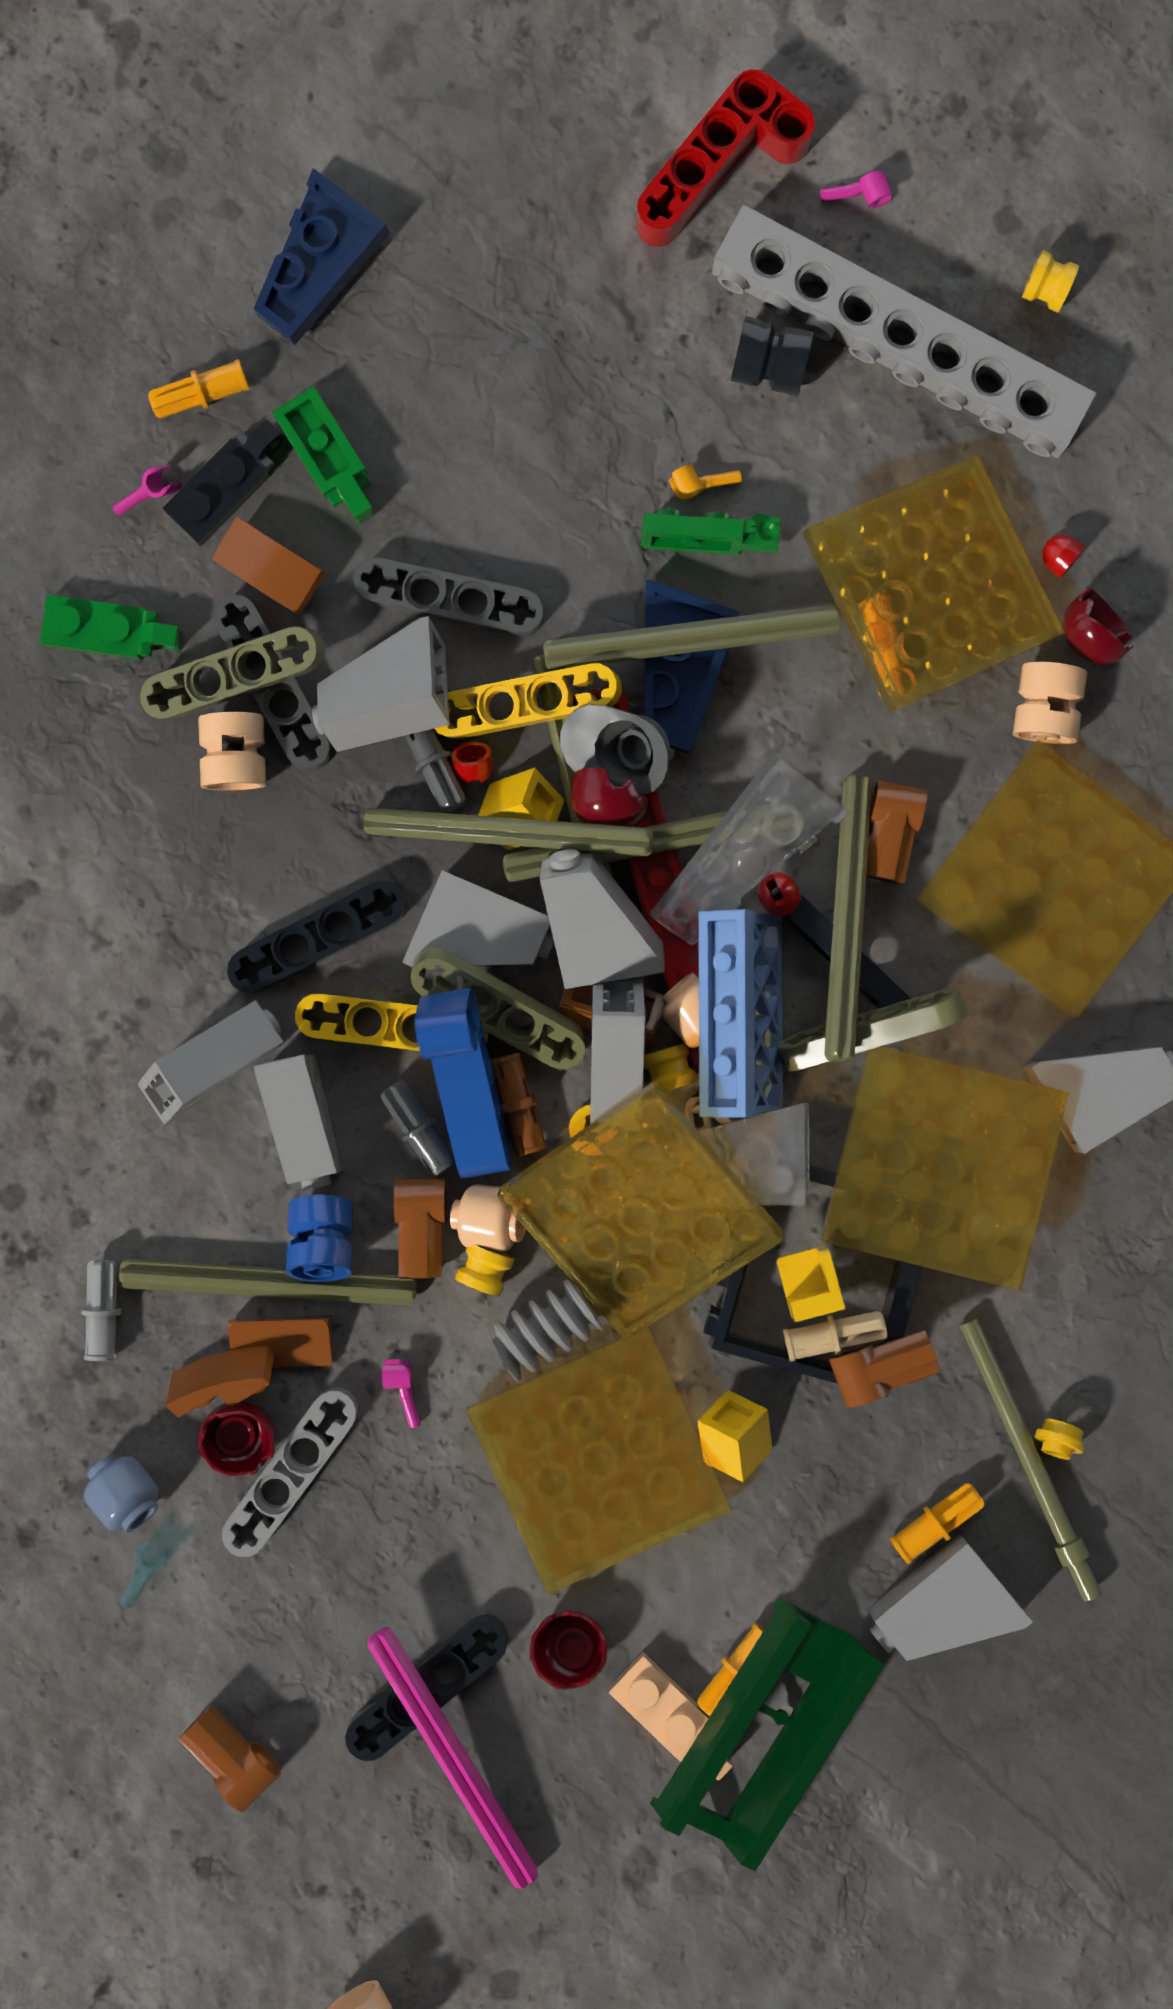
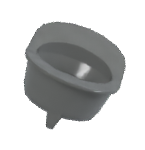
M589 704L575 709L565 719L560 731V749L566 763L574 772L582 768H603L608 772L612 785L622 787L627 780L631 779L639 795L654 792L664 782L669 769V761L673 759L675 750L670 748L667 734L659 723L648 716L635 715L606 705Z

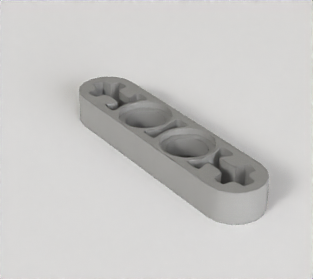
M332 1387L323 1391L317 1397L227 1519L222 1529V1540L225 1548L231 1554L238 1557H250L256 1555L264 1547L345 1437L358 1416V1403L350 1391L340 1387ZM339 1399L346 1404L343 1413L348 1418L346 1421L339 1418L334 1420L325 1433L334 1437V1440L329 1443L320 1431L308 1427L306 1424L309 1420H312L314 1425L318 1427L328 1412L323 1403L326 1401L334 1404ZM309 1438L318 1445L319 1458L315 1463L302 1465L293 1458L292 1445L296 1440ZM272 1478L280 1479L288 1485L290 1493L287 1502L281 1505H272L264 1499L262 1487L267 1480ZM252 1501L260 1513L273 1517L275 1520L273 1523H270L264 1516L253 1532L258 1541L255 1542L252 1539H248L242 1544L236 1539L239 1530L234 1524L237 1523L244 1526L256 1511V1509L247 1506L248 1502Z

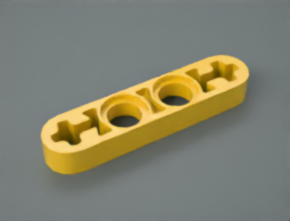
M590 663L448 692L449 712H451L452 703H454L455 707L462 710L477 708L483 723L478 725V717L471 715L457 719V728L455 729L451 723L450 725L434 729L446 737L462 739L564 719L575 709L589 704L613 707L618 702L622 693V683L619 676L611 668L600 663ZM598 674L600 679L609 682V688L602 690V699L597 701L596 697L590 693L576 694L575 697L579 704L573 706L574 693L568 682L569 678H574L573 685L578 688L593 684V675ZM556 683L562 692L561 702L555 709L544 711L537 703L538 690L544 684ZM507 692L513 699L514 709L508 718L495 720L490 714L489 703L496 694ZM474 697H478V698H477V707H476V704H475L474 701H473V698H474Z
M310 994L297 1005L295 1022L299 1030L306 1036L316 1039L420 1051L418 1043L411 1042L403 1033L404 1021L408 1016L416 1014L418 1005L327 994ZM317 1002H323L324 1011L341 1014L340 1004H349L350 1006L344 1018L346 1034H337L340 1024L330 1022L322 1023L319 1031L313 1030V1022L305 1020L306 1010H314ZM363 1008H373L381 1016V1028L373 1036H362L354 1027L355 1015ZM483 1030L487 1044L489 1032Z

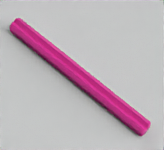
M384 1627L374 1632L368 1638L370 1652L513 1886L517 1889H522L528 1884L533 1883L538 1877L535 1863L395 1633L390 1627Z

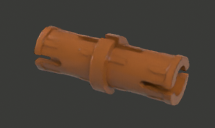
M520 1051L490 1059L502 1103L499 1104L501 1114H506L516 1156L527 1155L547 1148L535 1107L539 1102L536 1093H531Z

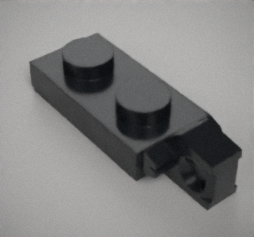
M267 419L248 437L241 431L234 439L231 438L162 509L199 546L203 545L269 478L268 472L275 464L269 456L285 441L282 433Z

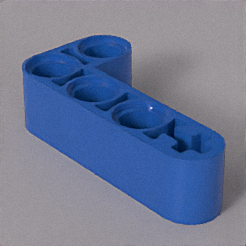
M469 987L421 996L415 1015L417 1042L422 1058L424 1060L431 1059L460 1178L464 1179L510 1171L512 1169L508 1136L503 1114H501L499 1106L500 1101L473 989Z

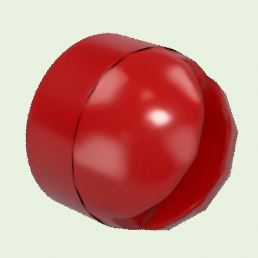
M1057 534L1047 541L1042 550L1043 563L1060 579L1077 561L1086 547L1068 534Z
M468 742L453 750L451 755L453 768L459 780L471 785V781L479 780L481 784L490 777L493 770L491 749L488 745L481 742Z
M774 872L760 881L757 888L760 904L768 914L775 917H782L792 913L798 907L801 900L799 887L790 876L784 873ZM776 887L779 888L784 897L778 901H775L772 890Z

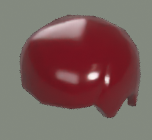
M1091 587L1084 589L1065 610L1062 622L1065 638L1069 646L1080 657L1094 664H1111L1120 661L1133 648L1132 643L1125 647L1132 637L1128 627L1109 604Z
M582 768L573 773L571 788L572 809L582 823L634 827L647 814V797L639 795L631 779L627 780L624 786L616 787L611 784L608 772L603 768Z
M241 1401L232 1407L223 1403L214 1408L204 1419L198 1432V1445L202 1457L211 1469L229 1477L247 1474L254 1475L269 1458L274 1456V1425L262 1408L249 1401Z
M559 1611L546 1617L532 1635L530 1660L538 1677L554 1688L561 1690L578 1688L590 1684L603 1670L607 1662L608 1641L599 1622L582 1611Z

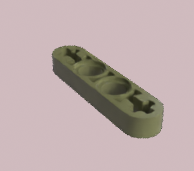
M297 626L285 628L153 675L142 685L140 692L141 705L146 713L157 719H176L315 670L324 658V642L314 630ZM295 638L300 642H308L309 650L303 653L304 662L300 658L279 660L275 653L294 649L296 647ZM253 651L259 652L266 664L264 674L257 680L248 678L243 669L244 659ZM208 667H213L217 670L221 678L220 688L212 696L203 693L199 686L200 674ZM185 687L188 695H179L168 700V706L159 705L157 702V696L163 694V688L180 689Z
M428 947L421 950L415 956L411 969V983L420 995L425 996L450 991V984L455 985L457 976H461L455 990L481 987L490 992L492 996L488 1004L478 1006L483 1030L550 1067L559 1070L573 1068L582 1061L585 1055V1034L581 1026L575 1021L446 949ZM436 965L443 968L442 976L436 975L432 980L425 977L426 969L432 970ZM525 1011L532 1015L535 1021L528 1029L516 1030L508 1025L506 1019L513 1012ZM544 1024H547V1034L542 1032ZM566 1037L571 1039L572 1048L564 1046L560 1051L554 1049V1040L562 1042Z
M942 989L858 1014L855 1054L940 1030L961 1021L968 1015L959 989ZM826 1024L795 1033L777 1045L787 1071L801 1070L829 1062L824 1056Z

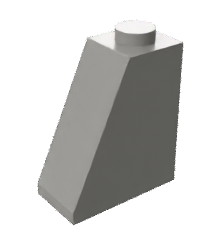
M429 616L417 619L317 683L318 705L312 707L314 725L320 735H326L337 752L450 725L446 646Z
M566 849L555 852L547 859H542L540 882L565 989L664 972V947L662 940L593 852L579 853L575 849Z
M442 870L402 963L412 967L415 956L421 950L428 947H440L476 967L535 966L538 956L547 960L554 946L549 917Z
M634 977L593 984L590 1129H601L610 1134H622L630 1129L641 1130L645 1032L643 978Z
M255 1000L156 1060L137 1085L163 1124L166 1125L273 1054L283 1043L279 1036L281 1035L280 1026L272 1013L266 1009L262 1011Z
M1148 1047L1036 1061L1022 1067L1074 1152L1084 1154L1173 1100V1053L1171 1051L1165 1053L1162 1047Z
M300 1055L253 1066L287 1184L301 1182L302 1191L332 1184L330 1174L342 1171L316 1055Z
M960 1533L868 1609L876 1623L870 1628L871 1633L889 1654L894 1649H897L906 1661L1022 1630L1032 1623V1620Z

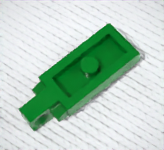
M312 386L272 411L275 420L325 500L328 498L333 508L344 502L358 525L375 515L372 510L373 508L362 490L371 485L370 480L366 476L367 471L315 387Z
M658 509L653 514L644 513L641 546L643 549L724 555H739L740 551L777 553L780 543L781 520L778 517L756 513L750 519L738 520L732 519L730 514L723 512H709L704 514L703 517L683 516L681 511L675 509Z
M47 594L39 643L50 648L142 660V657L152 658L153 647L180 651L183 631H180L178 626L157 623V612L147 611L145 608Z

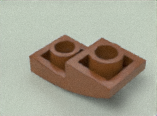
M237 516L211 558L251 586L300 616L326 574L303 557Z
M269 1346L246 1347L217 1353L190 1363L172 1373L165 1406L177 1418H180L195 1408L200 1409L207 1406L217 1395L229 1407L238 1404L248 1397L254 1398L270 1385L275 1352Z

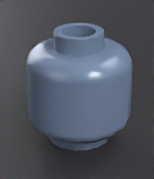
M107 1456L98 1461L87 1473L90 1481L84 1490L83 1499L102 1524L109 1530L117 1531L124 1529L128 1533L132 1532L147 1522L157 1511L159 1505L156 1503V1500L159 1496V1486L134 1457L124 1456L114 1460L111 1456Z

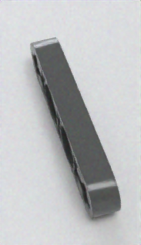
M371 557L362 561L354 573V586L359 597L365 603L380 608L422 617L429 616V618L516 637H527L534 634L540 629L544 620V609L541 599L534 592L525 588L378 557ZM376 570H382L386 581L400 584L399 574H406L407 576L402 584L403 600H395L397 596L396 589L386 586L380 587L377 594H372L369 585L363 582L365 577H373ZM429 579L438 585L439 595L432 604L420 605L411 598L412 587L417 581ZM479 590L486 595L488 600L487 606L481 614L470 616L460 609L459 600L466 591ZM495 595H504L501 601L504 607L518 608L520 601L528 602L529 611L536 613L535 617L526 618L523 625L515 624L513 614L499 611L500 621L491 620L496 610Z
M232 594L224 597L217 603L214 609L213 620L227 649L235 647L238 643L245 642L234 625L225 626V623L231 619L228 611L232 608L237 607L241 613L249 610L250 614L244 618V623L253 637L259 631H262L263 636L271 634L259 610L250 599L242 595ZM275 652L279 660L285 659L282 652ZM249 653L244 659L243 669L248 678L257 680L262 675H255L249 671L247 665L251 654ZM296 678L252 692L287 758L295 767L302 771L314 772L328 764L332 755V745L325 734L320 735L317 732L312 717V707ZM281 692L295 694L299 702L296 713L286 719L276 717L271 709L272 700ZM306 717L310 718L311 724L301 726L307 737L312 742L321 740V745L316 748L318 757L312 761L305 755L297 758L296 752L302 746L293 730L287 737L282 732L284 729L297 727Z

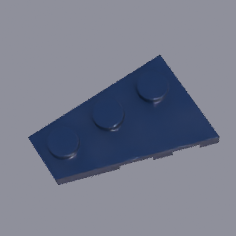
M314 168L306 183L309 189L301 208L295 209L289 223L291 232L281 254L276 255L254 307L260 319L293 345L298 343L390 234L386 223Z
M646 579L645 628L736 617L740 614V611ZM727 648L644 658L643 716H648L661 725L667 734L670 748L690 755Z

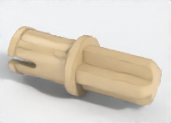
M878 1311L834 1320L831 1315L827 1316V1322L783 1330L790 1362L795 1361V1359L833 1351L836 1356L841 1355L840 1350L881 1342L887 1339L885 1320L882 1313Z

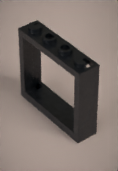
M761 1151L759 1161L751 1159L746 1170L743 1188L750 1190L746 1208H737L735 1211L729 1236L737 1238L732 1258L724 1256L722 1259L716 1285L722 1286L724 1289L719 1306L711 1304L709 1307L703 1333L711 1335L709 1340L711 1349L838 1384L829 1360L809 1356L790 1362L786 1348L729 1333L773 1171L910 1208L882 1309L887 1329V1339L873 1343V1347L904 1337L940 1201Z

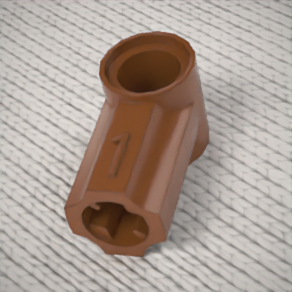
M877 780L871 800L870 824L872 825L869 835L866 877L888 883H905L914 835L919 832L924 818L928 796L927 789Z
M446 1178L395 1179L394 1220L395 1223H399L398 1277L431 1278L442 1276V1223H446L447 1215Z
M925 1330L876 1347L870 1344L855 1348L829 1359L847 1409L876 1401L889 1395V1390L913 1383L940 1372L936 1354Z
M213 1705L204 1710L178 1739L214 1776L213 1782L220 1795L238 1811H245L281 1775V1769L275 1758L259 1743L254 1741L248 1742Z

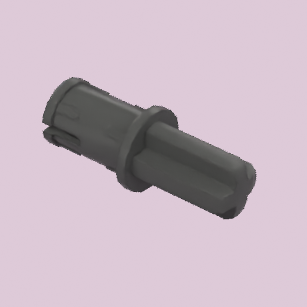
M435 729L405 735L404 737L417 762L415 770L417 774L424 775L439 809L446 813L461 807L465 802L466 796L449 763L452 759L451 753L444 750L435 733Z
M398 1081L386 1088L381 1093V1099L404 1133L401 1136V1140L403 1142L408 1140L428 1171L430 1178L455 1163L454 1155L434 1126L435 1117L428 1118L406 1082Z

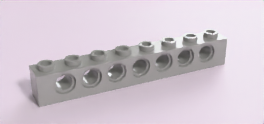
M744 204L715 255L712 274L717 276L718 282L729 291L737 294H743L745 291L762 300V306L772 314L779 317L790 315L805 323L806 330L814 331L813 335L826 341L833 338L848 346L849 352L860 361L868 364H874L876 361L893 370V376L903 384L911 387L921 385L936 393L937 400L946 407L958 411L964 408L979 416L981 424L989 430L999 434L1009 432L1024 440V446L1036 455L1042 457H1050L1052 455L1059 458L1070 444L1096 395V392ZM770 259L779 264L781 271L774 275H767L762 273L756 264L761 260ZM808 282L816 283L822 287L825 295L820 298H809L802 293L800 286ZM852 305L859 306L866 311L868 319L862 322H854L845 315L844 309ZM902 329L910 335L912 343L904 346L897 345L890 340L888 331ZM936 352L948 353L953 358L955 367L951 369L938 367L932 359V354ZM980 375L991 376L997 382L999 391L988 393L981 390L977 385L976 377ZM1031 398L1037 401L1041 406L1042 415L1030 416L1026 414L1021 408L1020 400Z

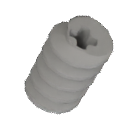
M568 1279L562 1281L565 1297L562 1299L550 1289L545 1292L547 1308H542L534 1300L528 1302L530 1318L526 1319L516 1310L512 1311L513 1328L508 1329L499 1320L494 1322L496 1338L492 1340L493 1345L504 1366L516 1382L522 1379L520 1364L533 1373L538 1371V1353L549 1362L556 1360L555 1343L567 1352L573 1350L572 1333L585 1342L590 1340V1322L601 1331H604L597 1315L581 1289Z

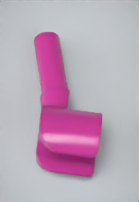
M872 171L864 175L859 182L820 189L821 202L850 197L855 198L863 195L868 208L874 209L892 200V191L887 177L880 171Z
M163 465L147 469L142 477V485L136 491L112 506L114 512L121 516L150 497L160 498L176 494L181 489V482L172 483L164 487L161 481L163 472L169 470L172 466Z
M404 1359L385 1360L382 1368L383 1389L399 1388L400 1399L409 1428H416L421 1425L411 1388V1364Z

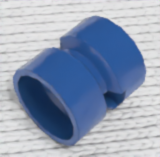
M307 1195L292 1199L288 1203L287 1231L295 1237V1239L289 1241L286 1249V1273L288 1276L303 1281L330 1282L348 1278L352 1274V1244L345 1240V1238L353 1233L354 1206L351 1201L331 1195Z

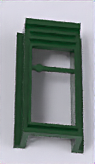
M779 1597L773 1606L776 1612L659 1798L653 1797L650 1802L662 1819L660 1825L664 1830L680 1836L687 1824L722 1840L739 1864L753 1871H756L885 1666L881 1659L873 1656L852 1634L782 1597ZM784 1670L810 1682L790 1716H788L784 1709L775 1710L763 1704ZM760 1711L772 1717L777 1725L784 1724L730 1812L727 1816H723L700 1805L755 1715Z

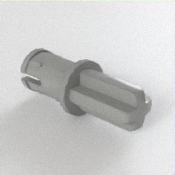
M93 1260L87 1265L86 1308L81 1309V1315L86 1316L84 1360L112 1361L117 1359L116 1317L122 1314V1309L117 1307V1264L112 1260Z

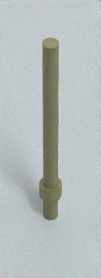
M978 1317L968 1319L959 1324L1057 1541L1054 1549L1063 1567L1069 1568L1083 1601L1094 1600L1101 1596L1102 1593L1087 1561V1558L1090 1556L1082 1536L1075 1535Z

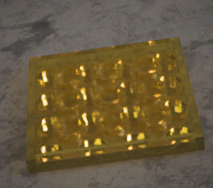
M974 455L811 525L802 533L889 714L1056 639L1064 633L978 455Z
M1036 740L919 893L916 900L1069 1016L1078 1018L1173 892V841L1041 741Z
M884 1046L867 1050L820 1240L1021 1291L1069 1092Z
M655 1081L503 1184L497 1194V1197L625 1341L781 1243L784 1234L780 1226Z
M648 1325L466 1407L465 1411L548 1594L731 1512L728 1501Z

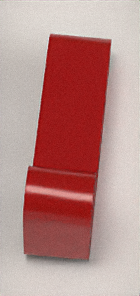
M756 69L743 71L733 80L642 192L637 204L636 229L639 237L645 243L656 247L671 243L753 143L781 163L792 164L799 162L806 156L810 148L815 126L813 112L804 102L767 73ZM748 95L756 96L764 104L757 108H749L740 99ZM785 126H793L802 133V136L796 139H788L782 136L779 129ZM722 133L729 136L733 142L724 147L717 146L709 140V137ZM693 171L702 180L694 185H686L677 176L682 172ZM669 196L671 201L668 205V214L666 219L665 217L659 215L667 207ZM650 213L659 217L654 221L650 219Z

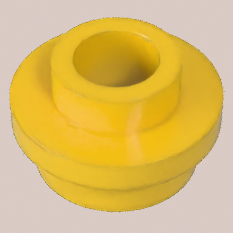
M1045 1419L1042 1429H1036L1034 1438L1043 1443L1041 1451L1046 1454L1070 1460L1072 1453L1083 1454L1085 1444L1081 1442L1084 1431L1076 1426L1054 1419Z

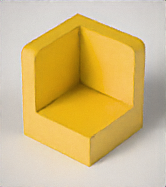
M534 767L491 783L478 816L557 821L564 799ZM502 845L506 850H512L521 847Z
M822 1245L777 1258L776 1262L790 1315L795 1322L845 1309L829 1248Z
M727 1390L698 1420L704 1462L741 1482H744L772 1451L768 1409L730 1390Z

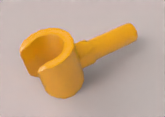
M692 464L673 471L672 477L669 478V483L676 497L682 501H688L712 487L741 483L742 481L740 470L713 475L708 474L699 478Z

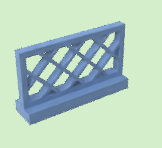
M746 909L699 911L700 1117L749 1118L783 1115V1061L777 1049V1045L783 1040L782 917L754 913V910Z

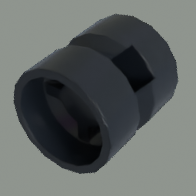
M745 316L731 381L758 386L763 379L769 380L772 391L799 396L814 331L787 325L780 333H777L771 322Z

